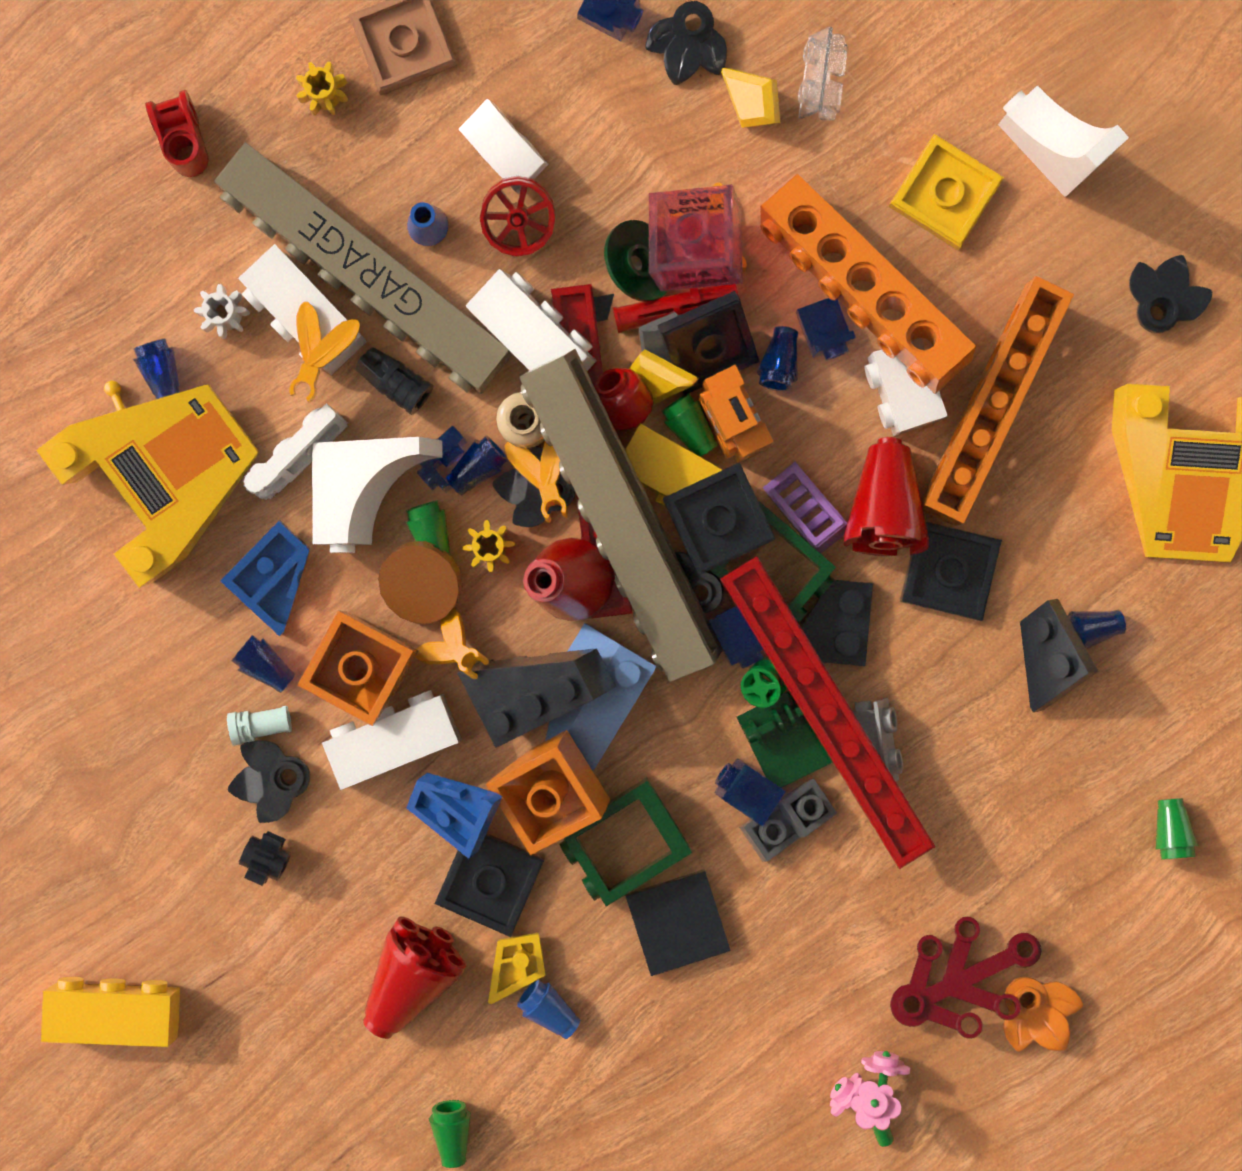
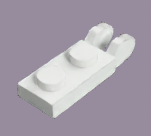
M327 403L322 408L313 410L304 419L303 427L292 438L284 439L275 447L273 456L266 463H256L250 469L251 471L247 472L243 481L245 482L246 490L252 494L255 493L256 496L265 500L271 499L273 496L275 497V493H279L312 462V443L332 442L348 426V422Z

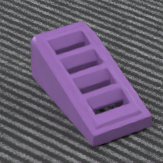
M796 462L763 487V490L800 536L820 554L844 536L847 522ZM798 479L802 485L783 499L779 494ZM809 493L812 498L796 511L790 508L804 495ZM819 506L823 511L805 525L801 520ZM830 519L833 524L819 536L815 537L812 533Z

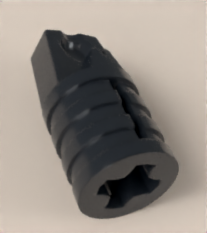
M374 347L367 350L358 360L356 371L373 385L378 392L386 395L389 400L404 408L410 415L418 412L433 390V384L429 381H425L422 376L414 373L412 369L407 368L401 361L395 360Z

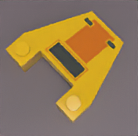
M210 384L71 424L36 450L62 485L77 483L100 466L146 527V530L116 551L114 555L139 588L154 583L188 557L260 453Z
M1126 384L1115 389L1112 434L1145 557L1231 562L1242 541V396L1237 398L1236 433L1167 429L1170 386Z

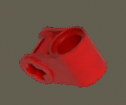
M187 90L179 91L178 97L157 104L153 101L146 102L145 106L150 123L157 135L162 154L169 164L182 176L195 177L203 173L207 168L209 158L199 129V119ZM193 146V152L189 158L177 160L178 152L182 148Z

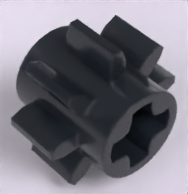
M269 831L263 834L262 839L252 835L239 860V865L248 868L244 878L261 886L264 883L266 884L269 878L278 882L291 856V852L282 849L286 839Z

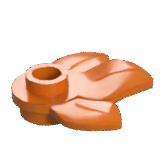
M1019 977L1013 980L1006 988L1005 994L1014 995L1020 1002V998L1024 993L1031 992L1034 999L1028 1006L1021 1005L1020 1013L1016 1018L1004 1021L1003 1030L1008 1042L1018 1052L1029 1046L1033 1039L1048 1050L1064 1051L1068 1047L1070 1040L1069 1024L1065 1017L1083 1008L1081 998L1075 991L1061 982L1054 981L1041 984L1031 977ZM1005 999V1004L1009 1010L1007 1015H1011L1015 1011V1005L1010 999Z

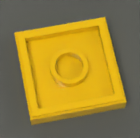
M934 134L888 207L956 250H959L1004 177Z

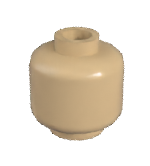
M522 392L513 393L504 399L498 408L496 416L497 427L503 438L513 446L521 448L536 447L545 440L540 431L541 421L534 407L531 408L524 400ZM527 415L525 420H520L522 416ZM533 417L534 423L530 426L529 421ZM519 424L525 425L527 429H521Z

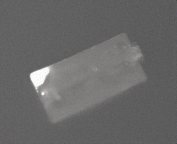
M827 27L809 36V40L804 47V79L798 91V102L800 103L799 118L801 119L819 112V119L832 121L835 120V114L840 112L843 83L830 80V74L838 77L844 75L848 44L845 43V36L832 34L833 27Z

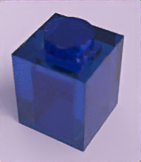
M737 606L708 620L729 665L732 666L739 663L743 669L764 658L761 652L763 648Z

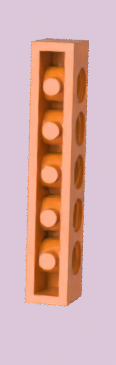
M798 173L760 206V228L764 235L774 244L780 242L790 252L789 257L802 272L809 270L819 280L818 285L822 292L833 301L838 299L848 309L847 314L856 326L863 330L867 327L878 338L877 344L887 356L892 359L897 357L908 367L906 371L909 377L919 387L924 388L927 386L936 394L972 361L976 345ZM800 225H809L815 230L809 234H800L795 231V228ZM828 253H838L844 259L840 262L832 263L823 257ZM857 281H867L873 288L863 292L856 290L852 285ZM894 309L899 311L903 317L899 320L891 321L886 319L882 312ZM917 338H925L932 343L933 347L927 350H920L914 347L911 342Z
M1035 276L1025 284L922 497L921 502L924 512L953 526L965 523L1074 296L1073 293L1038 276Z

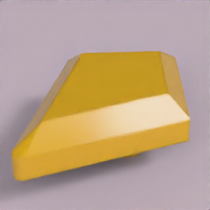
M722 68L721 73L741 128L781 123L777 80L731 68Z
M646 349L639 354L629 368L634 370L652 393L654 404L693 386L698 381L696 376Z
M539 933L498 939L488 999L489 1004H493L546 976Z

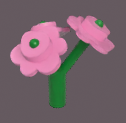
M876 1051L871 1058L863 1057L861 1063L865 1065L864 1068L867 1071L879 1073L878 1086L871 1081L865 1082L858 1073H855L850 1079L843 1077L835 1084L831 1091L830 1097L832 1100L830 1101V1106L832 1107L831 1114L835 1117L839 1116L845 1108L852 1107L857 1112V1125L865 1130L872 1128L878 1144L886 1147L894 1141L889 1127L890 1120L896 1119L901 1113V1104L896 1098H893V1090L887 1085L888 1076L910 1074V1067L904 1065V1062L899 1060V1056L894 1053Z

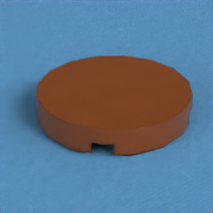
M426 541L408 542L395 548L382 563L378 577L380 594L388 608L400 618L416 624L433 623L445 618L457 604L463 588L461 571L454 558L445 550L442 552L435 548L434 544Z

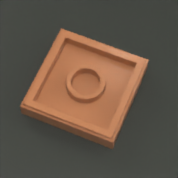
M385 0L349 14L380 96L457 66L432 0Z

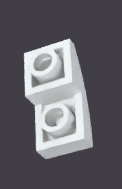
M488 99L459 128L474 148L502 178L523 176L535 179L548 166V163L529 140L519 133L500 109ZM520 185L510 186L515 192L520 194Z

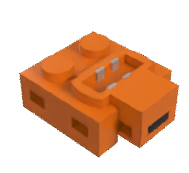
M733 365L705 379L701 388L702 393L698 400L707 420L712 422L718 434L716 437L725 457L728 459L733 456L736 463H741L767 450L774 441L765 423L761 422L744 387L745 383L736 365Z

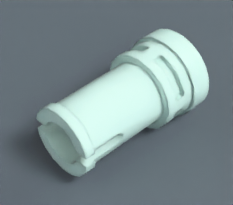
M287 706L255 713L244 711L227 714L228 731L233 746L255 741L256 737L292 732L291 717Z

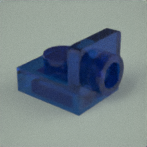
M584 0L577 12V19L621 42L627 30L632 33L640 22L644 9L640 8V0Z
M826 298L796 310L795 313L813 358L824 355L827 361L849 352L847 345L852 344L856 336L853 330L849 331L838 299L833 301Z
M453 425L436 439L442 440V458H434L419 463L422 467L417 471V474L432 491L439 486L447 493L452 488L437 468L442 464L446 468L450 467L465 453L461 447L467 441Z
M738 758L733 765L730 763L726 764L715 781V784L718 785L715 790L716 795L761 826L764 825L786 792Z

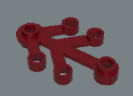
M962 917L954 926L956 937L943 979L928 988L926 986L932 963L939 958L943 947L941 941L933 935L923 936L917 944L918 958L910 983L899 987L893 993L890 1001L891 1012L894 1018L902 1025L916 1027L929 1020L957 1030L964 1038L972 1039L977 1037L983 1028L982 1021L978 1015L971 1012L959 1015L935 1005V1003L949 996L993 1011L1003 1020H1011L1019 1015L1021 1005L1014 995L1003 994L1000 996L972 985L1012 965L1021 968L1034 965L1041 956L1040 942L1029 933L1016 934L1008 941L1005 950L963 970L971 944L980 934V926L974 918ZM964 922L971 923L975 929L974 935L970 938L963 937L959 932L960 924ZM927 940L935 942L938 948L937 953L933 956L925 955L921 949L923 942ZM1020 942H1027L1031 945L1032 954L1030 957L1024 958L1018 954L1017 945ZM908 997L916 998L920 1003L918 1012L908 1013L903 1006L904 1000ZM1003 999H1010L1014 1003L1015 1011L1013 1014L1004 1015L1000 1011L999 1004ZM970 1017L976 1021L977 1030L973 1034H967L962 1030L961 1023L964 1018Z

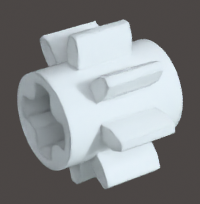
M222 284L217 285L215 293L200 292L204 301L202 307L195 308L194 312L206 318L200 327L205 332H210L216 326L218 336L222 339H226L227 330L235 328L237 331H243L239 323L242 316L249 315L250 311L238 305L243 297L240 292L236 290L228 297L226 288ZM220 304L229 313L224 319L216 311L217 306Z

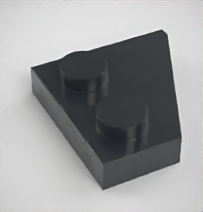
M834 580L809 612L801 629L823 663L866 666L873 583Z
M1059 599L1047 600L1020 621L1029 702L1033 713L1045 710L1098 672Z

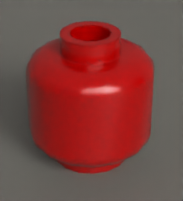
M628 368L609 369L596 380L594 388L614 429L620 431L639 427L640 423L643 424L654 404L653 396L641 377L634 370Z

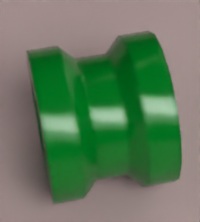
M768 657L757 660L743 676L740 684L745 700L758 708H767L774 705L787 690ZM762 675L768 677L770 680H772V682H768L766 679H763Z

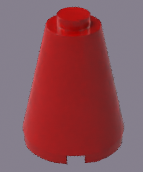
M879 438L877 444H873L868 448L844 533V546L847 547L852 543V551L874 556H897V549L910 547V555L922 553L929 548V536L911 449L909 446L902 444V440L899 438Z

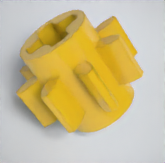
M328 61L324 68L315 67L312 62H309L310 70L305 76H296L298 83L304 87V90L300 91L296 96L300 103L311 101L310 111L314 116L319 113L320 109L328 110L332 115H335L334 107L339 101H348L346 94L339 89L348 82L344 74H338L333 77L334 67L331 62ZM325 83H327L330 89L328 91L321 90L319 95H317L314 89L316 87L323 88Z
M485 520L483 531L478 533L474 529H468L469 534L474 539L471 545L463 546V550L473 551L476 555L472 560V567L478 566L483 560L487 562V568L492 573L495 570L494 562L501 560L506 564H510L509 558L504 554L506 548H513L516 546V543L505 541L502 537L508 529L505 525L495 532L491 530L489 520ZM494 536H497L498 540L495 545L499 549L498 554L494 556L488 553L483 557L480 554L483 546L479 542L483 537L491 540Z

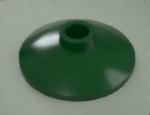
M639 220L624 221L611 230L604 246V259L608 273L615 285L624 294L637 301L650 302L663 297L670 290L671 287L666 285L674 282L676 272L674 255L664 236L652 225Z

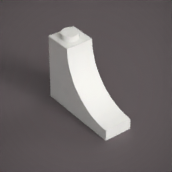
M1038 85L1028 95L1022 90L1019 91L1003 107L1007 114L998 124L1064 197L1072 192L1129 138L1118 125L1103 129L1091 126L1077 119L1055 103Z
M407 437L312 443L313 544L330 545V553H355V545H372L374 521L385 494L391 485L408 469L423 461L442 458V440Z

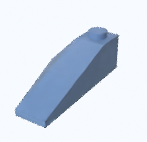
M584 623L568 651L597 648L616 687L596 699L550 721L545 741L568 730L589 766L594 771L657 666Z

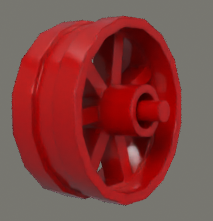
M513 176L503 178L491 186L483 199L479 219L482 233L491 246L503 254L519 257L533 254L545 246L553 234L556 213L553 199L543 185L532 178ZM520 185L521 190L518 202L512 203L502 189ZM529 187L536 191L544 200L527 207L524 204L527 188ZM495 194L508 209V212H487L488 205ZM548 207L549 221L547 226L528 217V215ZM487 220H507V224L496 237L491 231ZM526 225L543 233L538 240L529 245L524 230ZM512 229L518 230L521 246L509 245L502 241Z

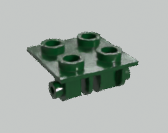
M789 691L783 693L779 700L770 707H755L736 716L773 792L833 763Z

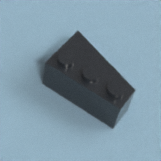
M597 648L550 653L535 657L519 656L513 659L496 661L491 659L488 660V665L478 662L472 668V671L478 675V679H472L462 671L457 672L495 748L596 699L616 687Z

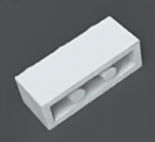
M275 244L238 278L247 288L242 295L258 312L265 307L276 318L270 325L287 342L293 337L299 342L296 315L303 302H309L318 314L321 339L338 324L347 321ZM358 333L357 338L346 350L322 368L332 375L367 341Z
M499 269L466 305L529 370L573 349H576L586 371L597 361L588 353L593 346L575 329L569 334L559 324L563 316L546 300L540 305L530 295L534 287L518 272L511 276Z
M431 690L408 699L410 708L397 713L394 712L392 706L387 707L383 710L374 726L367 724L356 729L352 721L330 730L333 739L323 742L322 745L340 790L459 743L462 738L444 694L435 698Z

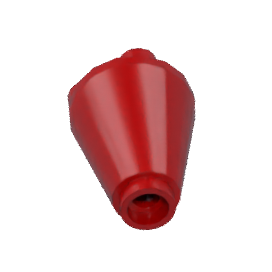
M571 537L557 540L546 547L525 570L523 583L528 595L555 618L577 621L592 618L597 612L602 610L611 596L614 569L610 561L602 557L595 544L588 540Z
M398 917L386 936L365 1007L366 1016L363 1019V1023L368 1031L383 1039L391 1038L393 1034L405 1028L458 980L466 968V963L452 946L454 937L447 930L437 926L431 930L416 924L407 917Z

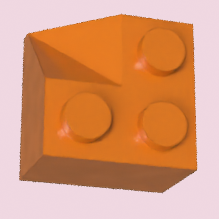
M338 610L297 686L363 722L374 726L399 688L419 650L347 611Z
M568 730L531 748L486 783L489 791L496 792L502 796L499 807L530 856L602 819L611 800Z

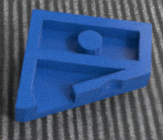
M279 520L220 581L280 636L285 630L310 548Z
M426 773L416 781L406 808L469 859L480 850L502 796L496 792Z

